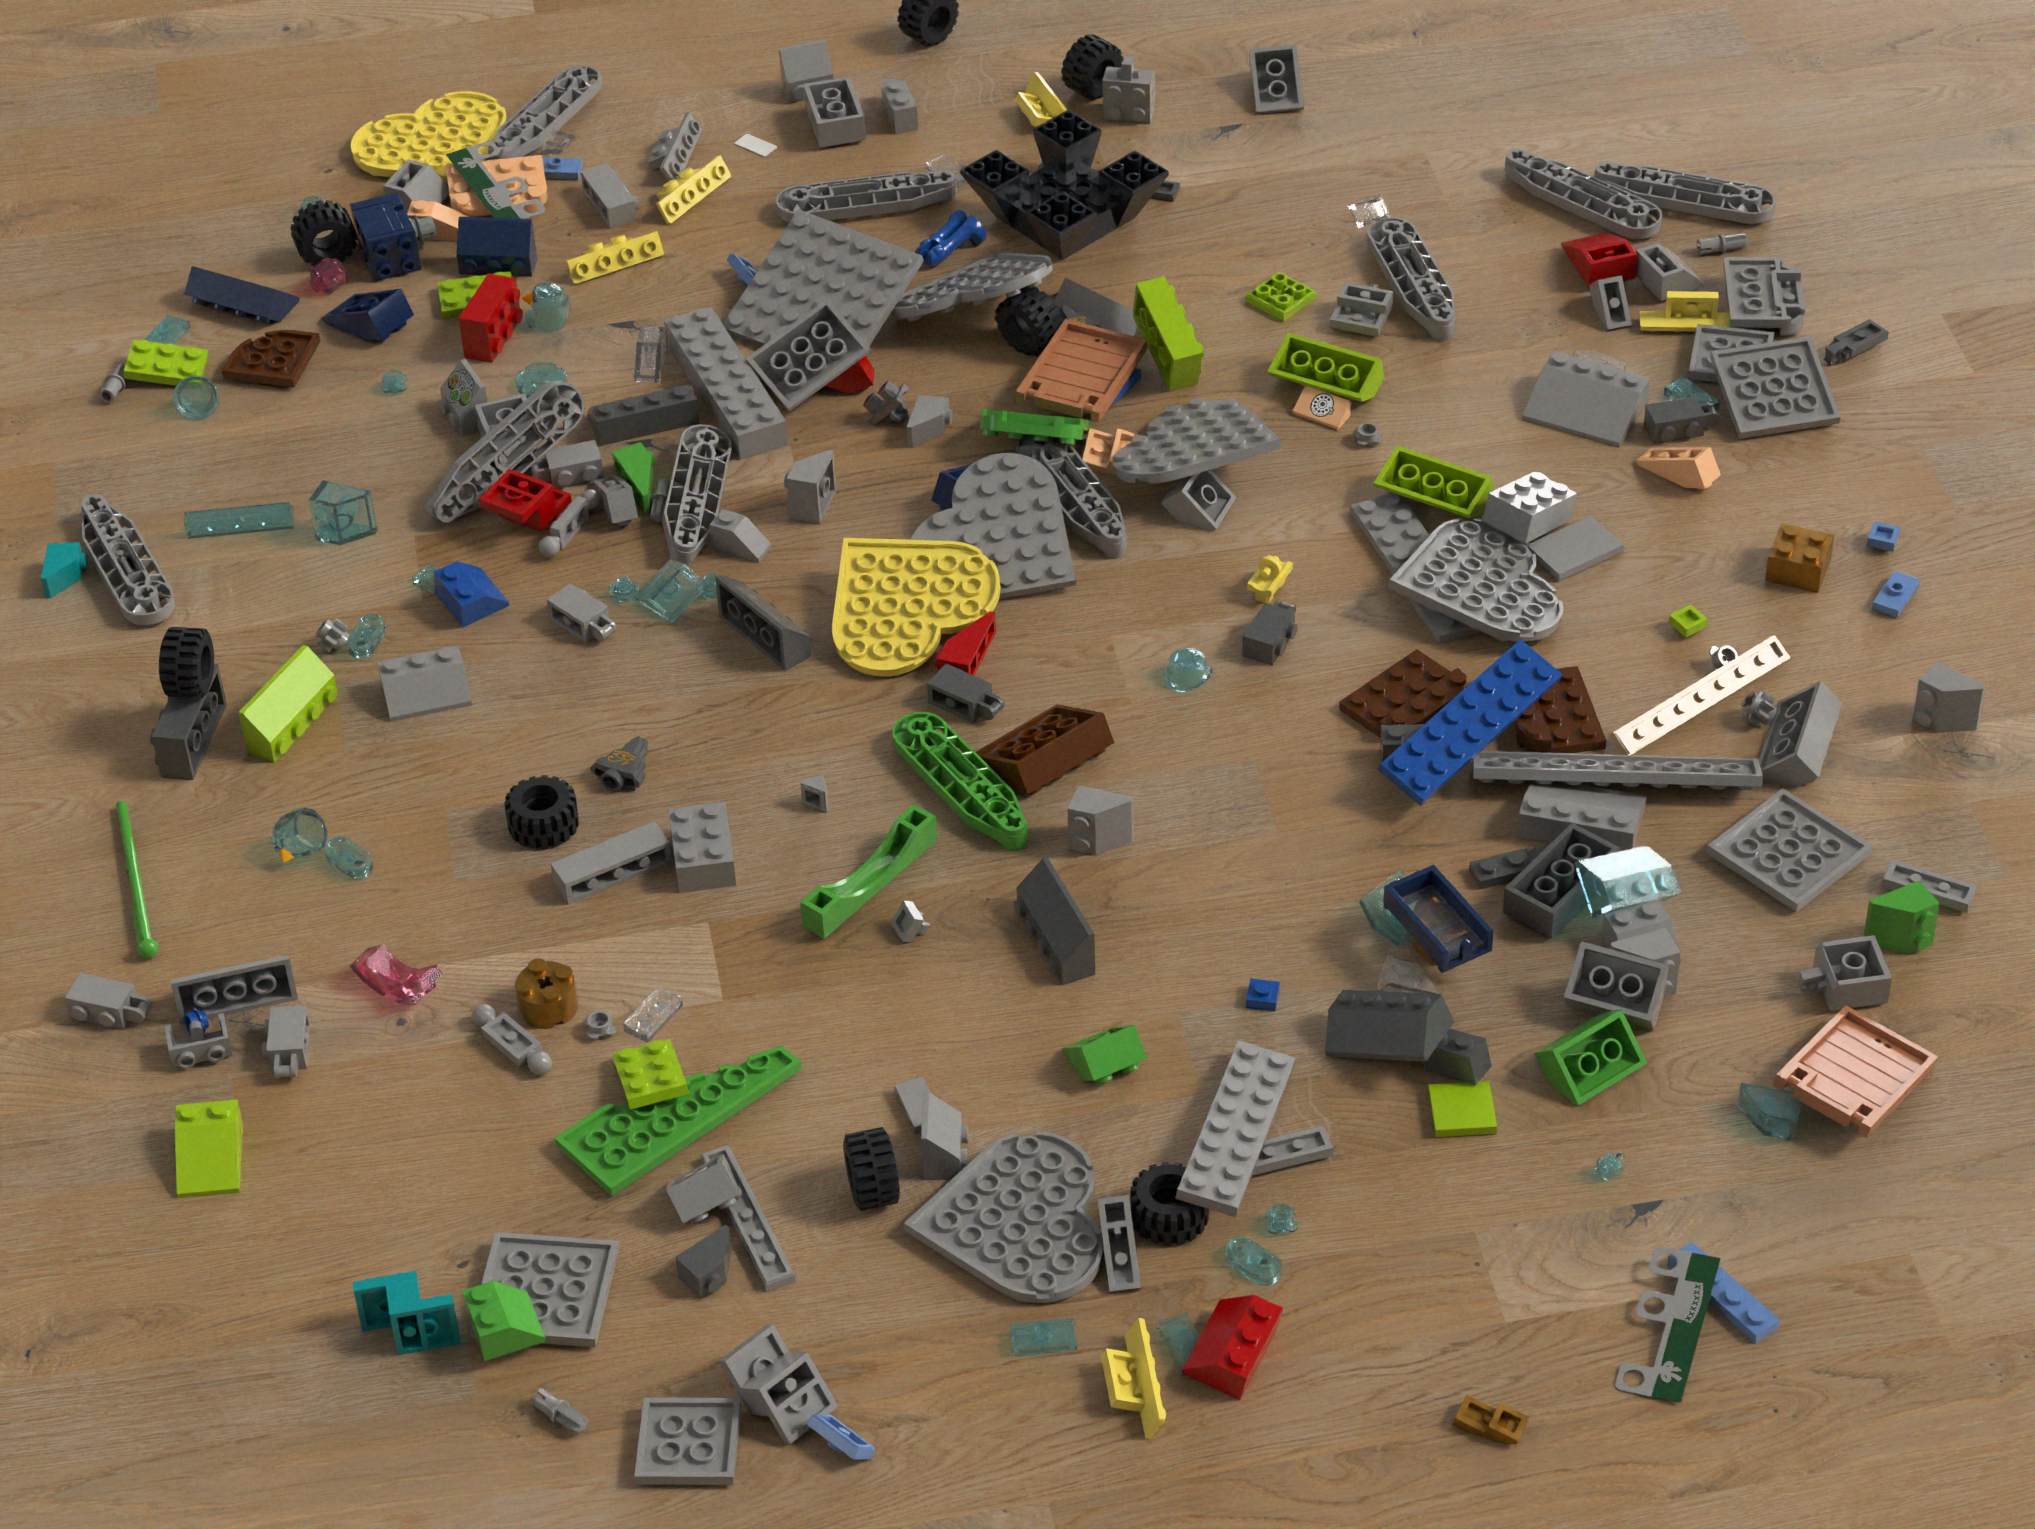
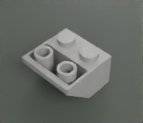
M409 159L383 185L384 195L398 193L406 212L409 210L411 201L424 200L443 205L450 198L447 183L430 165Z
M1659 243L1636 250L1638 254L1636 277L1660 301L1666 300L1667 291L1690 292L1704 287V282L1677 255Z

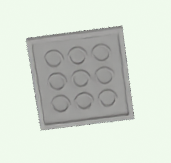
M1811 336L1711 351L1710 360L1739 439L1839 424L1841 416Z
M1782 788L1707 845V854L1795 912H1798L1870 856L1873 845Z
M495 1232L482 1284L495 1281L527 1291L546 1342H543V1344L596 1347L619 1253V1242L616 1240ZM470 1325V1337L475 1338L473 1330Z

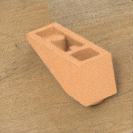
M424 200L411 201L407 212L409 218H413L414 215L418 219L432 216L437 236L427 240L457 241L459 217H470L437 202Z
M1711 447L1650 448L1635 460L1638 466L1684 488L1704 490L1709 488L1712 482L1721 475Z

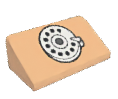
M1306 386L1293 409V414L1339 430L1350 417L1351 402Z

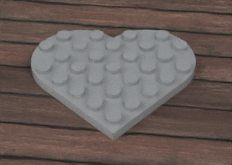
M996 252L904 292L891 314L897 320L907 318L908 321H914L921 318L924 314L940 310V313L952 311L955 309L954 305L958 303L966 304L973 302V305H979L988 301V298L1006 294V297H1011L1021 292L1020 289L1025 286L1030 288L1040 285L1042 283L1041 279L1051 273L1053 266L1050 257L1046 255Z
M1195 398L1190 400L1189 404L1181 406L1172 405L1165 408L1164 413L1155 417L1146 428L1147 436L1140 435L1132 438L1131 443L1121 448L1114 455L1112 463L1115 475L1123 481L1136 483L1137 479L1142 482L1149 481V484L1162 483L1281 449V442L1275 433L1245 405L1237 402L1236 399L1205 401L1204 398Z
M1000 453L984 457L971 464L960 475L955 484L952 494V508L940 511L927 518L911 537V540L958 541L982 550V554L990 561L993 560L998 569L1001 586L999 599L1076 586V578L1056 482L1046 467L1025 455Z
M1473 518L1472 521L1460 523L1459 519H1453L1438 526L1389 580L1387 588L1397 592L1399 595L1415 600L1423 606L1443 613L1447 617L1469 625L1475 630L1494 636L1495 639L1502 642L1508 640L1519 641L1520 639L1522 641L1542 640L1557 629L1563 614V603L1555 596L1556 590L1544 579L1533 574L1536 567V555L1530 551L1529 542L1523 543L1482 521L1483 519Z
M1036 1131V1135L1018 1137V1133L993 1142L904 1222L905 1232L997 1291L1020 1302L1048 1303L1074 1296L1094 1280L1101 1268L1104 1255L1100 1228L1095 1220L1086 1212L1092 1201L1095 1189L1093 1165L1087 1154L1077 1144L1065 1137L1048 1132Z

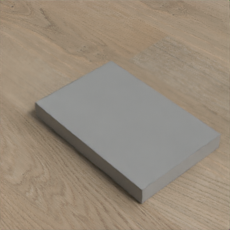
M1589 516L1530 543L1529 549L1532 554L1536 555V561L1553 577L1561 581L1624 552V544L1594 517Z

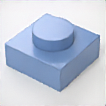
M1874 521L1868 536L1867 546L1893 552L1899 538L1900 527Z

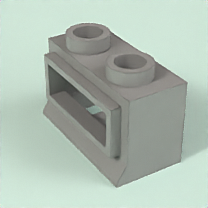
M224 1013L218 1014L221 1031L204 1034L201 1023L193 1021L189 1025L191 1037L174 1040L170 1024L164 1025L173 1068L181 1067L186 1069L194 1066L195 1063L209 1060L219 1062L227 1056H232Z

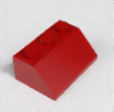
M1257 1295L1220 1299L1181 1373L1240 1400L1278 1328L1283 1307Z

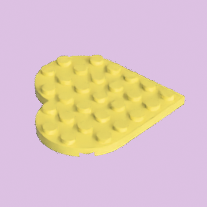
M461 91L444 94L445 97L439 98L435 102L432 99L428 100L414 114L400 113L387 115L385 119L379 120L375 124L370 121L362 126L354 134L351 141L353 160L362 170L370 173L372 176L392 177L408 159L430 165L448 184L445 164H452L446 154L492 141L499 128L507 121L505 108L498 104L497 99L483 93ZM488 145L480 147L478 152L487 155Z
M843 538L832 621V636L837 653L850 667L867 675L881 677L899 676L918 668L936 651L941 634L959 633L989 611L993 612L998 603L1001 590L999 572L995 563L983 555L982 550L958 541Z

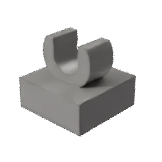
M903 900L891 921L902 942L912 943L916 934H925L930 926L928 922H924V914L918 911L913 901Z

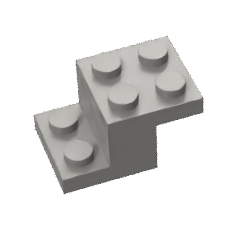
M774 1324L765 1325L719 1360L750 1415L769 1416L783 1442L786 1444H791L811 1428L807 1423L812 1414H829L838 1407L808 1352L789 1351Z

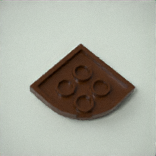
M275 330L265 332V336L259 337L254 341H251V338L241 343L228 358L221 370L223 379L294 388L320 343L319 333L297 330Z

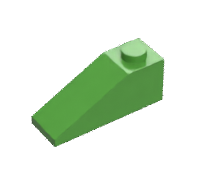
M641 442L612 451L615 473L632 487L634 500L645 516L650 515V500L654 477L652 466L655 465L652 452L650 450L647 451Z

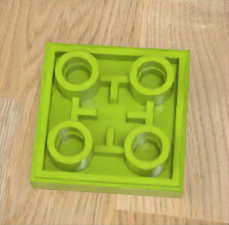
M1277 272L1246 294L1247 303L1283 322L1316 299V291L1280 272Z

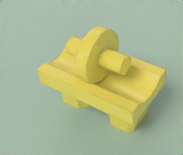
M1271 555L1264 556L1259 561L1258 570L1247 583V590L1255 592V600L1268 604L1273 599L1277 589L1283 586L1286 577L1293 569L1292 562H1281L1277 556Z

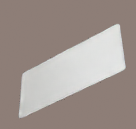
M745 134L735 142V144L762 156H767L777 148V146L750 134Z

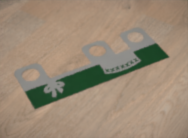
M487 141L446 154L494 218L526 219L546 211V208L538 199L514 204L509 196L527 190L528 185L521 177H512L497 182L480 161L500 153L499 148L494 142ZM488 145L494 148L491 154L483 155L478 152V149L482 146ZM510 181H518L522 186L518 190H509L506 188V184ZM530 203L539 206V210L534 213H528L523 208Z
M1666 1247L1654 1249L1649 1270L1654 1274L1678 1278L1674 1295L1654 1291H1644L1640 1295L1636 1314L1641 1318L1665 1322L1666 1325L1654 1367L1633 1363L1622 1364L1615 1382L1617 1389L1681 1403L1721 1258ZM1668 1253L1674 1255L1677 1259V1265L1671 1270L1660 1269L1656 1264V1260L1661 1254ZM1653 1297L1661 1299L1665 1305L1664 1310L1655 1315L1647 1313L1644 1309L1645 1301ZM1629 1370H1638L1644 1375V1382L1638 1387L1627 1386L1623 1381L1624 1374Z

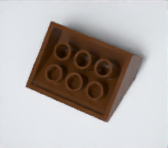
M1056 704L976 751V753L1013 791L1032 795L1039 792L1041 786L1062 778V774L1066 771L1081 767L1084 761L1091 756H1098L1106 751L1105 748L1112 745L1114 740L1104 713Z

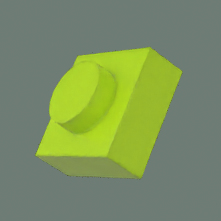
M1691 604L1669 614V624L1685 638L1708 626V619Z

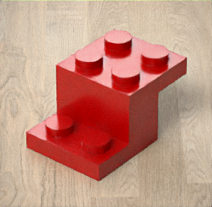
M508 469L479 498L481 508L541 532L572 502L571 493L554 488L550 483L512 469Z

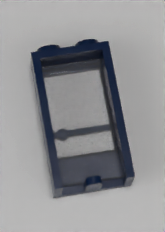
M1435 865L1418 870L1411 875L1384 886L1383 907L1395 916L1438 965L1441 973L1492 951L1493 929Z

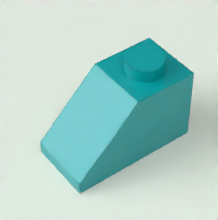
M80 542L48 543L41 574L45 598H52L81 580L83 569L87 568V555L82 553Z

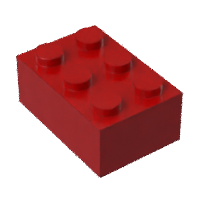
M488 273L459 316L464 358L493 363L496 356L502 352L506 341L511 338L517 324L521 323L523 310L520 309V290L517 289L516 278Z

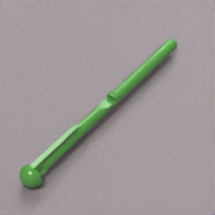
M119 801L116 803L126 859L125 870L129 875L134 908L131 912L137 940L136 951L140 957L150 959L158 953L159 945L151 938L127 803Z

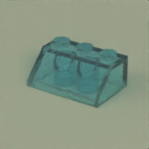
M1647 845L1574 862L1592 918L1601 917L1608 912L1657 899L1661 903L1681 894L1673 866Z

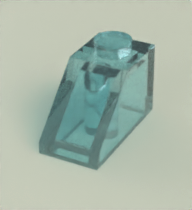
M1741 1083L1738 1109L1764 1136L1795 1141L1802 1102L1793 1097L1794 1092Z

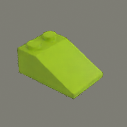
M237 1099L176 1105L175 1151L178 1198L240 1192L243 1121Z

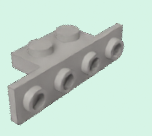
M690 112L685 114L678 128L671 131L665 130L658 136L657 144L652 149V154L648 160V165L652 170L660 167L661 172L668 181L680 177L678 174L685 169L702 132L699 122L693 118Z

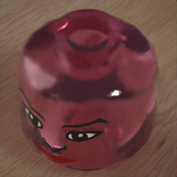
M324 258L310 269L311 280L309 283L316 292L321 291L329 295L346 282L345 275L347 271L339 260Z

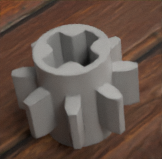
M337 618L333 622L326 619L315 634L320 638L317 644L328 652L332 648L339 651L350 636L345 632L348 626Z
M1760 690L1757 694L1751 692L1744 698L1741 704L1742 710L1746 712L1742 718L1751 725L1760 726L1761 723L1763 725L1768 724L1776 714V707L1772 705L1776 699L1767 692L1763 693Z

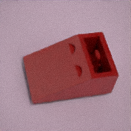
M1604 233L1561 242V247L1588 288H1590L1589 284L1597 280L1622 276L1623 282L1636 279L1638 254L1626 239Z

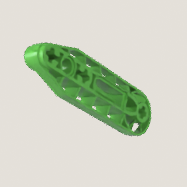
M914 712L897 720L892 730L893 746L915 772L967 825L995 839L1009 851L1022 850L1028 840V824L1014 791L939 716L928 712Z

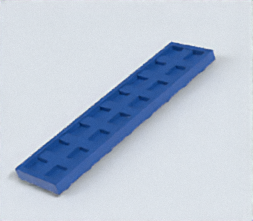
M1520 639L1380 764L1378 770L1422 806L1560 681L1563 674Z

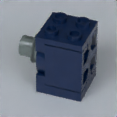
M398 193L350 204L353 225L358 236L356 243L374 282L421 270L417 245L424 246V240L437 236L432 216L418 219L414 215L413 218H409Z

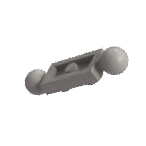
M593 489L585 490L552 523L550 527L551 536L544 537L539 543V551L543 556L554 557L557 555L559 550H563L589 520L588 510H594L600 505L601 497L597 491Z
M481 1004L473 1010V1022L478 1027H481L482 1036L517 1066L520 1067L528 1061L529 1070L536 1075L546 1074L550 1070L552 1061L550 1056L543 1052L542 1044L505 1012L496 1017L495 1010L487 1004Z

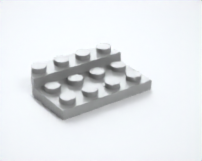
M1724 257L1723 271L1730 327L1779 328L1780 336L1795 337L1799 335L1800 329L1804 324L1806 304L1803 302L1802 272L1800 268L1794 269L1784 264L1783 258Z

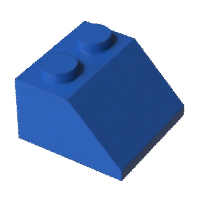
M456 561L434 572L435 594L462 627L509 606L508 600L480 567Z

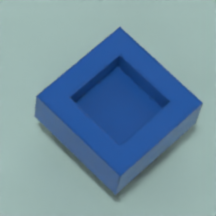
M1250 978L1246 1008L1276 1011L1280 982Z

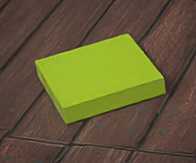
M1479 1081L1476 1085L1468 1082L1428 1084L1435 1137L1497 1134V1123L1489 1081Z

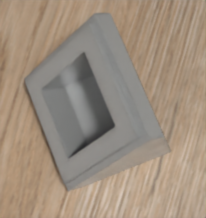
M824 775L802 780L800 783L802 803L827 812L829 807Z

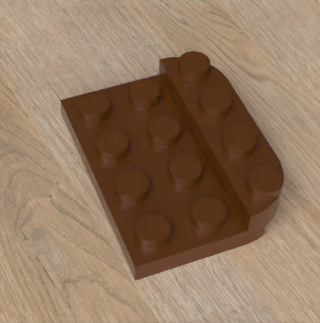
M1416 649L1339 702V710L1381 738V725H1416L1427 723L1466 688L1467 676L1459 668L1454 669L1452 672Z
M1578 666L1558 668L1557 670L1563 674L1560 681L1513 722L1517 732L1516 741L1521 748L1526 746L1540 751V753H1579L1606 749V738Z

